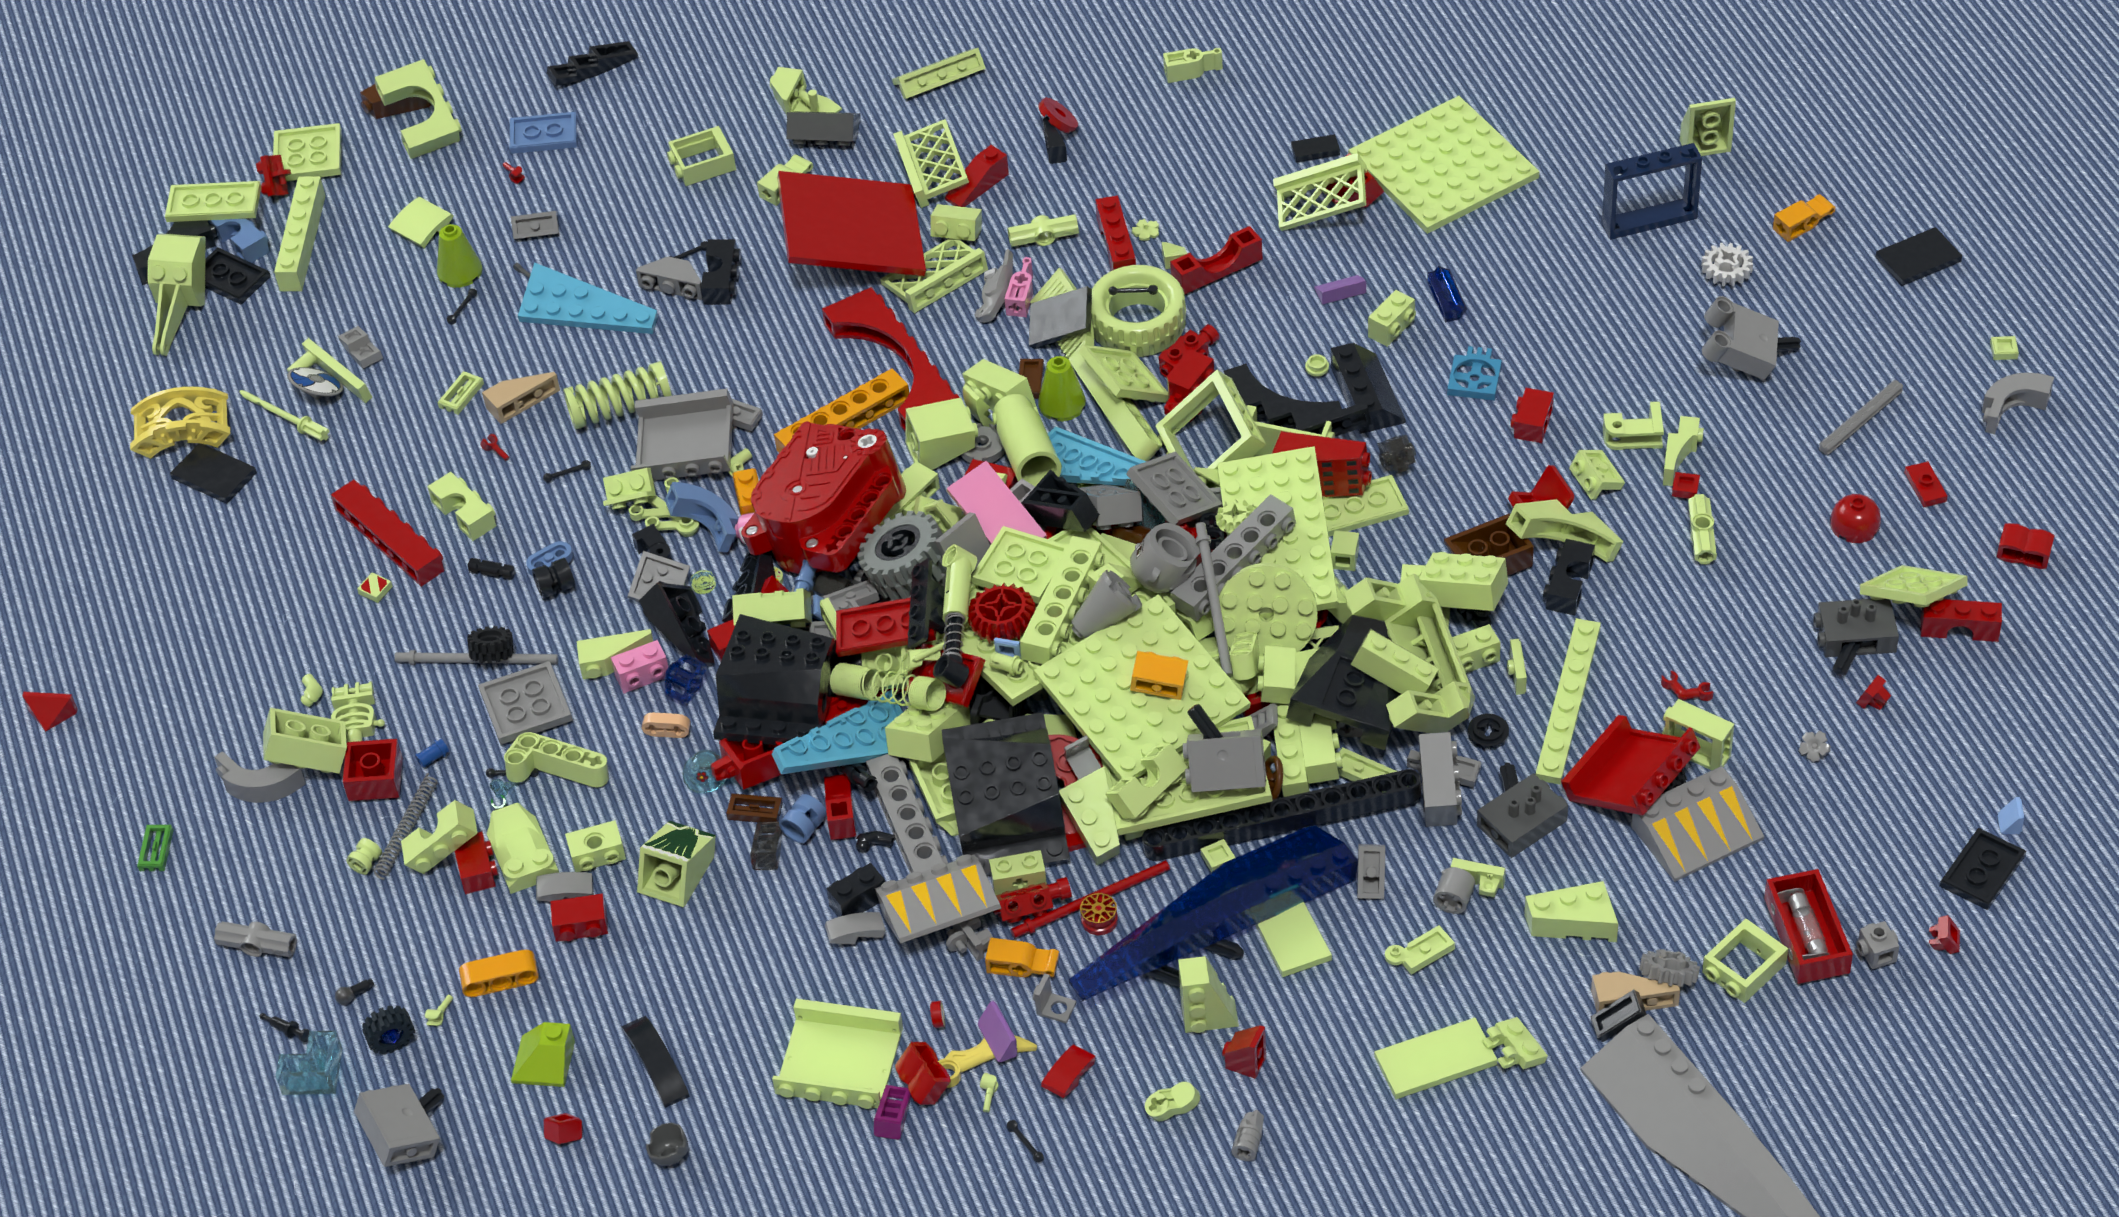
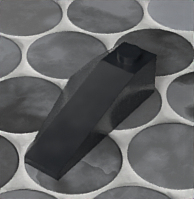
M771 550L760 555H752L747 551L740 571L743 573L732 587L736 591L734 595L760 593L767 578L770 576L776 578ZM731 598L727 600L722 618L724 623L733 619V601Z
M657 582L639 600L644 615L695 665L713 666L715 662L710 642L704 637L703 633L706 630V625L700 621L699 614L702 612L701 605L691 586Z

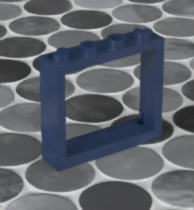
M1694 143L1605 164L1602 226L1610 240L1697 219L1702 156ZM1685 166L1683 199L1616 214L1618 181Z

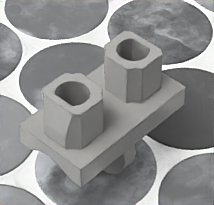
M975 917L953 925V929L947 932L949 938L946 941V946L950 951L959 950L961 953L966 952L968 948L976 961L984 958L983 950L988 948L990 938H993V936L986 928L975 934L973 930L981 927L979 917Z

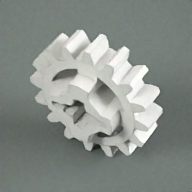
M1720 243L1719 248L1713 245L1711 246V251L1706 250L1705 256H1702V273H1706V279L1713 278L1714 284L1718 281L1722 282V286H1725L1726 283L1735 286V281L1742 284L1744 278L1749 279L1750 273L1753 271V257L1748 256V250L1741 251V245L1736 248L1733 247V243H1730L1728 246Z

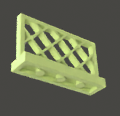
M946 119L905 136L902 131L893 134L921 208L929 205L928 199L969 183ZM945 129L941 136L934 135L936 131ZM918 138L923 139L920 145L911 143V141ZM930 140L936 142L933 148L925 147ZM943 143L949 145L946 151L939 150ZM921 152L929 153L925 160L918 158ZM935 155L942 156L938 163L931 161ZM948 158L955 160L951 166L944 165ZM927 167L934 168L930 175L923 173ZM940 170L947 171L943 178L937 176ZM953 173L962 175L960 178L950 180ZM932 182L939 183L937 187L928 190Z
M1355 153L1273 179L1274 187L1277 190L1280 230H1288L1366 206L1364 173H1367V165L1359 154ZM1358 176L1352 185L1347 183L1349 178ZM1338 182L1331 191L1325 189L1328 184ZM1343 186L1349 188L1342 198L1336 195ZM1316 188L1310 198L1304 195L1307 191ZM1322 192L1327 194L1321 204L1315 201ZM1354 192L1359 194V200L1347 201ZM1295 195L1289 204L1284 202V198ZM1333 198L1339 201L1335 207L1327 208V205ZM1300 199L1307 201L1300 210L1294 208ZM1311 205L1318 207L1313 214H1305ZM1291 211L1296 213L1292 220L1285 222V218Z
M949 238L924 253L926 268H936V271H926L925 276L889 273L882 277L880 281L884 287L907 302L910 311L916 313L988 270L983 250L980 248L973 250L959 239ZM952 246H956V247H957V250H947V249H949V248L952 247ZM944 257H955V259L944 260ZM931 258H939L937 261H928ZM916 278H918L917 281L907 282V279H916ZM896 279H902V282L892 283Z

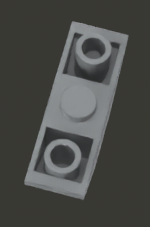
M667 256L636 269L638 284L641 288L703 300L701 280L687 260Z

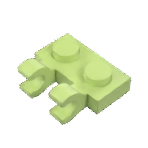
M1518 1017L1498 1022L1495 1026L1488 1028L1486 1032L1490 1037L1482 1040L1488 1049L1504 1044L1505 1047L1502 1049V1052L1505 1056L1497 1060L1504 1069L1515 1064H1519L1522 1069L1545 1063L1548 1057Z

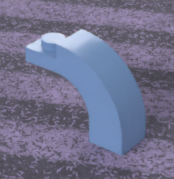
M672 482L665 498L670 516L691 518L702 523L711 531L718 551L728 552L731 544L736 539L734 527L738 517L734 510L722 498L707 489L688 483Z

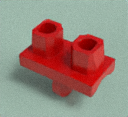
M281 155L261 156V161L256 163L257 172L264 174L265 182L261 184V193L268 196L289 194L285 176L292 173L291 169L284 170Z

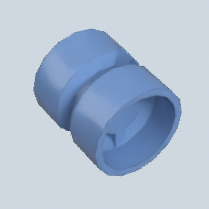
M802 794L792 805V809L787 811L779 821L780 829L794 842L805 843L814 833L815 828L827 817L826 808L816 798Z

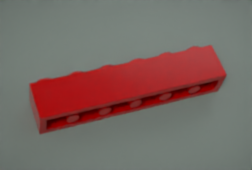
M353 479L331 494L335 510L421 587L444 572L441 552L437 548L433 549L429 546L427 540L422 535L418 536L410 524L407 522L403 523L394 510L390 511L387 509L379 497L375 498L371 495L370 490L365 485L361 486Z

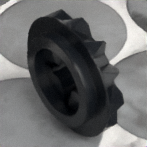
M1481 714L1470 721L1468 736L1469 739L1473 740L1475 746L1480 744L1484 749L1487 746H1493L1496 749L1498 744H1504L1506 738L1509 737V726L1498 715ZM1491 726L1492 732L1490 736H1486L1485 732Z

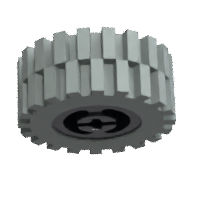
M907 511L906 516H903L901 512L895 514L896 518L893 520L889 517L884 519L885 524L881 527L878 524L873 527L874 533H867L864 537L866 543L860 544L859 549L861 552L858 553L859 564L878 594L880 593L884 598L889 596L891 600H897L899 595L902 599L909 598L912 569L916 564L921 563L927 558L933 560L932 580L939 582L943 578L940 573L946 572V568L942 565L941 553L935 543V540L943 533L933 517L929 514L926 515L922 511H919L917 515L914 511Z

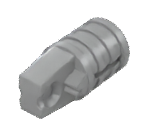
M1258 1110L1246 1113L1237 1129L1231 1152L1239 1160L1252 1161L1256 1158L1262 1137L1264 1116Z

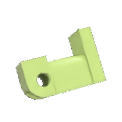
M1650 402L1649 418L1623 419L1622 413L1604 414L1603 437L1604 443L1608 448L1612 450L1663 448L1662 435H1664L1660 402ZM1619 438L1620 441H1613L1612 439Z

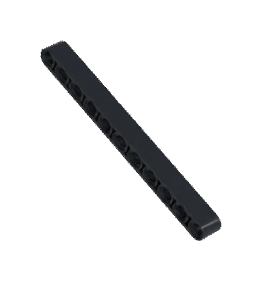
M1406 769L1278 798L1272 802L1147 829L1142 835L1144 854L1151 861H1161L1200 852L1201 848L1223 839L1227 845L1410 804L1416 802L1421 797V777L1417 771Z

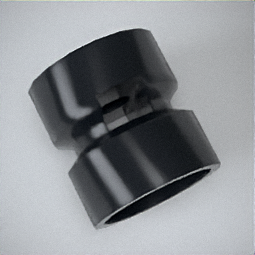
M565 557L551 562L550 567L542 565L532 569V575L542 599L555 595L558 589L566 591L575 587V581Z

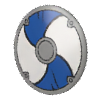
M298 367L291 369L287 375L288 380L295 387L303 390L315 399H320L321 396H335L343 390V385L331 374L319 369Z

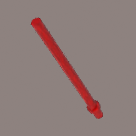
M1165 860L1030 920V918L1023 920L1022 924L1011 928V934L1013 938L1026 933L1029 935L1033 934L1035 929L1080 910V905L1087 896L1095 893L1112 896L1170 870L1169 864Z

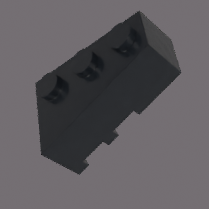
M1051 469L1022 501L1024 508L1037 524L1042 526L1086 532L1100 515L1086 492L1073 484L1067 483L1063 477H1058Z

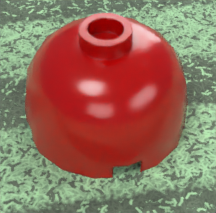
M1862 494L1844 496L1835 504L1830 519L1831 529L1838 538L1841 535L1849 543L1870 541L1874 538V534L1880 530V509L1875 501L1868 496Z

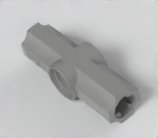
M222 921L215 928L214 941L217 945L239 948L245 954L253 957H259L262 953L290 957L295 953L297 937L296 934L271 930L267 925L260 922H251L249 926Z

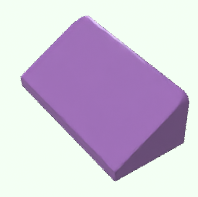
M1356 275L1314 286V289L1323 305L1366 293V281L1361 276Z
M991 1001L980 1017L978 1027L996 1060L1003 1062L1017 1056V1043L996 1002Z

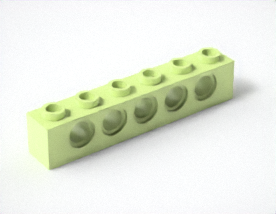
M1072 536L1020 641L1021 659L1044 664L1060 654L1061 643L1069 635L1072 619L1078 612L1080 604L1087 598L1089 588L1088 576L1103 566L1105 554L1102 553L1101 542Z

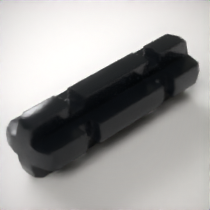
M470 558L467 566L470 572L479 573L481 571L480 574L494 577L502 575L504 579H513L515 574L513 565L504 564L502 566V563L482 560L481 562V559Z

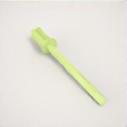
M240 390L243 398L296 424L299 433H306L320 441L328 439L329 429L313 422L309 416H304L300 419L249 392Z

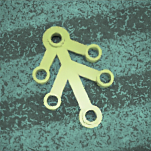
M670 477L665 480L664 484L667 493L672 482H679L677 478ZM657 495L648 498L649 503L656 507L654 509H643L639 504L632 505L629 508V515L632 520L646 519L645 526L648 527L651 524H655L658 531L677 530L682 536L690 537L697 533L700 525L698 521L691 518L670 516L666 502ZM669 517L672 520L659 521V518Z

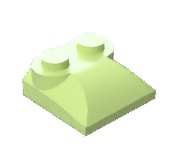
M905 645L861 653L862 666L875 668L877 671L884 669L887 673L894 671L898 675L901 673L904 655L908 650L912 649ZM879 672V690H882V681L886 675L884 672ZM894 674L888 675V689L892 688L893 680L896 677ZM900 675L898 676V688L902 689V685L905 678H902V676ZM887 677L884 681V690L887 686ZM897 678L894 683V688L897 687ZM907 680L905 682L904 689H906Z

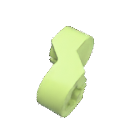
M1180 1082L1172 1088L1160 1089L1151 1094L1145 1102V1110L1154 1120L1165 1121L1173 1115L1184 1114L1195 1108L1200 1101V1093L1191 1083Z

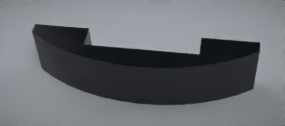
M646 1015L621 1026L632 1049H635L651 1078L654 1089L664 1107L666 1108L690 1097L671 1055Z

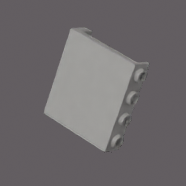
M728 389L636 400L635 410L639 416L636 465H632L631 470L651 468L653 481L670 477L679 478L730 471L734 403Z

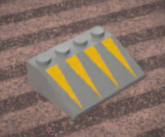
M1722 766L1661 794L1643 816L1632 814V829L1674 882L1764 840V835L1740 789Z
M962 855L954 862L948 864L939 863L925 872H913L904 879L898 881L890 880L884 882L881 887L875 888L883 917L900 943L1001 909L985 871L975 855Z

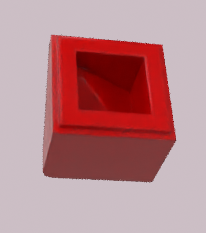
M568 1113L546 1117L544 1119L545 1139L557 1144L580 1140L582 1138V1119Z

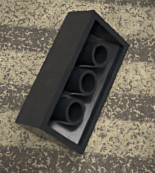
M1355 343L1331 348V369L1347 406L1350 407L1366 402L1372 425L1358 429L1359 434L1406 423V419L1376 353Z

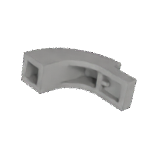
M2017 373L1995 382L1984 396L1982 413H1984L1983 421L1987 422L1985 432L1995 434L2001 416L2012 407L2030 406L2046 410L2052 393L2054 377L2039 373Z
M223 751L214 757L218 766L216 772L222 778L227 793L243 801L253 803L275 801L294 793L306 784L301 768H297L294 765L273 763L263 769L248 770L237 765Z

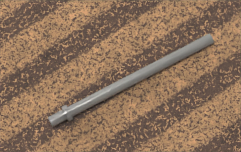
M1200 522L1195 525L1197 531L1195 540L1196 545L1200 548L1221 668L1228 677L1233 676L1209 546L1211 537L1207 535L1206 524Z
M416 650L395 653V662H409L410 665H416V663H479V660L475 662L473 659H470L469 653H417ZM512 654L508 659H500L501 662L497 663L542 664L550 661L551 664H558V654Z

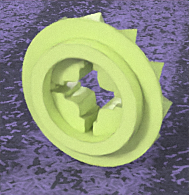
M1235 499L1233 503L1225 501L1224 507L1218 508V513L1215 516L1217 526L1222 531L1231 534L1254 511L1253 506L1248 505L1246 500L1238 502ZM1238 512L1239 515H1237L1236 521L1234 522V519L1232 518L1233 513Z

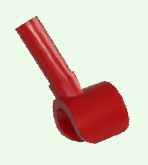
M507 162L503 163V167L510 171L509 178L513 183L518 184L525 178L521 174L522 168L520 166L515 168Z
M488 435L487 439L491 443H488L486 439H482L480 445L484 450L490 451L493 449L505 461L510 458L497 444L496 435Z

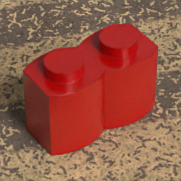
M2006 523L2004 524L1996 557L2010 563H2023L2028 567L2047 569L2055 535L2043 529H2028L2020 524Z
M911 1042L895 1064L899 1078L908 1084L912 1099L920 1105H935L951 1082L947 1070L938 1062L936 1053L926 1042Z

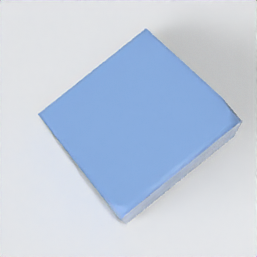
M1001 638L994 639L996 652L1012 657L1018 655L1021 659L1019 641Z
M2015 797L1999 811L1998 821L2001 834H2020L2022 832L2024 812L2020 797Z

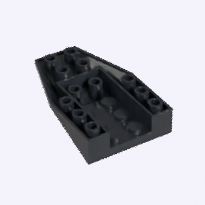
M1351 615L1309 658L1291 696L1286 718L1311 726L1315 714L1363 729L1361 743L1385 750L1394 727L1389 719L1386 704L1400 696L1401 693L1351 665L1370 629L1391 640L1387 634L1388 629L1385 622Z

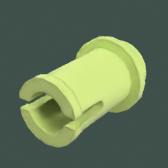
M995 651L990 657V661H995L994 663H989L991 668L1008 671L1013 676L1021 674L1023 671L1024 660L1020 659L1018 655L1012 657Z

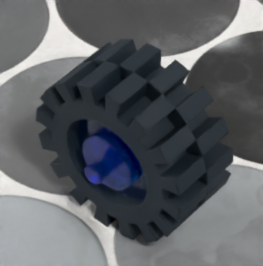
M391 1005L387 1006V1010H384L382 1007L379 1008L380 1012L376 1013L374 1011L371 1013L372 1018L366 1017V1023L362 1024V1031L370 1050L373 1049L375 1053L380 1051L381 1054H385L386 1050L389 1053H393L395 1048H398V1050L402 1049V1044L407 1046L410 1043L409 1039L414 1038L413 1033H415V1029L404 1007L401 1009L400 1006L396 1005L393 1009Z

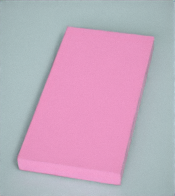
M987 461L947 487V493L965 515L969 512L976 514L990 545L1003 526L1046 539V533Z

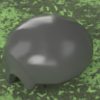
M665 1123L654 1128L650 1132V1144H646L647 1154L653 1163L661 1166H669L680 1162L688 1151V1140L682 1127L676 1123Z

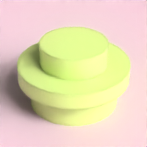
M1315 354L1308 358L1305 370L1312 376H1322L1328 372L1329 363L1323 355Z

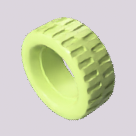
M1130 265L1110 271L1101 277L1092 288L1091 319L1094 338L1103 347L1132 351L1138 357L1154 355L1168 349L1182 335L1186 324V303L1183 288L1171 274L1153 266ZM1150 285H1156L1158 287V293L1155 295H1151L1149 292L1117 293L1113 296L1108 292L1112 286L1116 288H1149ZM1136 304L1149 305L1162 312L1159 316L1144 322H1127L1114 317L1115 313L1120 309Z

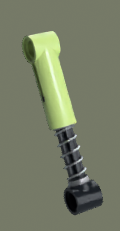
M953 544L945 551L942 558V565L946 568L942 619L946 627L943 638L944 652L935 663L933 676L954 688H959L965 683L969 674V667L963 663L961 656L963 653L960 649L963 646L961 639L964 638L961 631L964 630L965 627L963 625L968 621L971 574L977 565V557L960 546Z

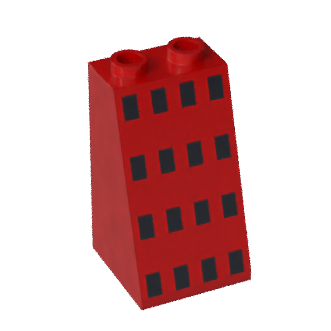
M1281 431L1272 454L1315 446L1322 496L1363 495L1366 486L1371 484L1372 472L1368 470L1370 453L1367 452L1366 442Z

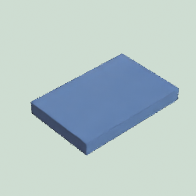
M576 112L510 118L511 154L577 147Z

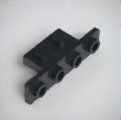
M930 558L916 564L911 572L908 648L912 650L927 641L929 628L943 634L946 627L942 619L945 586L932 580L933 560Z

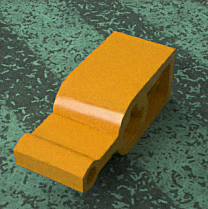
M1821 194L1816 195L1808 202L1800 200L1774 214L1773 230L1789 242L1813 229L1821 218L1832 215L1836 207Z
M990 938L985 957L986 971L990 974L1014 977H1028L1031 973L1042 975L1045 973L1050 975V977H1054L1059 959V951L1056 949H1037L1033 944L1023 941Z

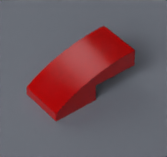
M1073 1044L1061 1055L1041 1082V1087L1062 1098L1066 1097L1078 1086L1080 1076L1094 1065L1096 1056Z

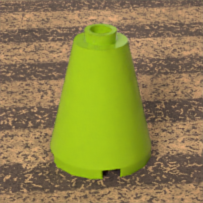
M446 225L439 231L437 257L439 281L447 283V286L452 288L469 286L473 283V279L477 276L479 278L482 274L481 260L462 229L458 225Z
M1056 356L1047 362L1038 406L1040 412L1048 419L1053 417L1061 422L1072 420L1082 413V409L1086 405V398L1069 359L1063 356Z

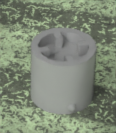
M1449 867L1442 870L1441 878L1433 896L1435 905L1441 910L1452 914L1464 912L1471 894L1474 892V877L1469 872L1457 867Z

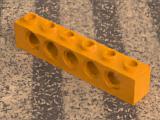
M893 368L878 375L874 379L775 433L776 450L780 453L792 439V436L801 424L806 421L820 425L836 424L861 429L900 407L909 395L908 383Z

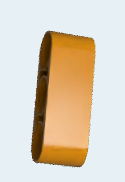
M526 949L464 963L459 968L462 992L467 997H477L529 985L537 981L539 977L535 954L533 951Z

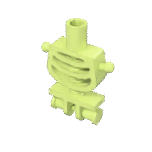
M372 681L366 684L356 682L355 688H349V684H344V687L340 688L332 687L333 697H331V701L335 711H333L331 719L345 721L347 742L362 741V737H369L375 734L376 726L383 727L385 725L383 719H376L374 709L370 706L375 704Z

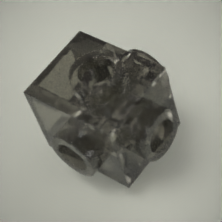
M1398 435L1377 443L1380 451L1379 460L1381 465L1386 468V471H1395L1396 474L1409 470L1410 464L1416 463L1414 458L1416 451L1413 444L1409 443L1407 435Z

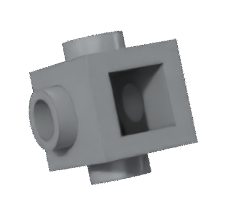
M1885 921L1877 924L1871 923L1860 929L1859 940L1856 942L1857 950L1861 956H1865L1871 969L1897 962L1899 952L1898 937L1894 930H1890Z

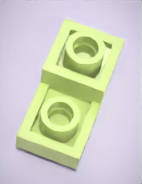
M965 384L963 386V398L971 414L983 426L989 427V424L993 425V422L988 418L991 413L988 411L990 406L984 401L986 396L977 387L972 390Z

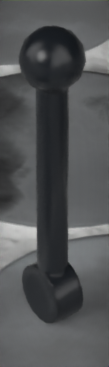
M703 241L700 246L673 258L682 259L700 250L706 251L708 242Z
M1150 285L1149 288H1116L1112 286L1108 292L1113 296L1117 293L1149 292V294L1155 295L1158 293V287L1156 285Z
M471 288L468 291V296L454 314L447 317L448 324L453 325L456 323V317L470 299L477 295L476 289Z
M584 460L581 465L553 474L546 473L543 476V480L550 482L553 478L581 469L589 470L591 462Z
M489 768L486 770V776L493 778L495 775H506V770ZM534 768V770L531 772V777H536L539 775V770L537 768Z
M1008 1121V1131L1014 1132L1033 1154L1035 1162H1041L1044 1158L1043 1153L1037 1151L1018 1129L1017 1121Z

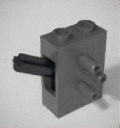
M1853 599L1819 602L1818 612L1813 614L1814 627L1819 628L1817 635L1819 648L1823 647L1825 658L1838 657L1832 668L1836 675H1846L1856 655L1897 652L1899 634L1890 599Z
M1505 763V765L1500 766L1505 792L1477 810V826L1510 858H1513L1567 822L1568 804L1562 796H1558L1550 789L1546 781L1540 780L1534 773L1518 782L1515 766Z

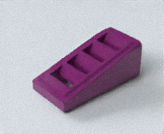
M891 1085L885 1086L874 1118L875 1136L897 1140L901 1138L912 1097L908 1088ZM889 1097H890V1098L903 1099V1101L894 1100V1099H889Z

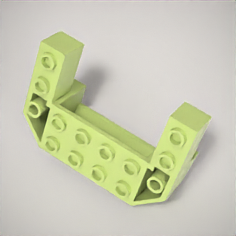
M1411 574L1398 584L1366 577L1344 592L1348 609L1352 615L1385 621L1388 629L1387 634L1393 642L1438 668L1425 693L1407 690L1386 704L1391 723L1394 728L1425 733L1448 732L1469 718L1475 701V695L1437 598L1420 582L1421 579L1416 574Z

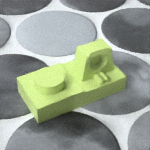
M1453 858L1451 867L1461 868L1469 872L1475 879V885L1479 884L1480 895L1495 897L1498 888H1504L1505 868Z

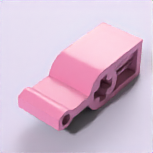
M1025 257L1022 260V270L1013 274L1010 279L1004 299L1006 315L1027 318L1031 304L1030 301L1033 298L1032 261L1029 257Z

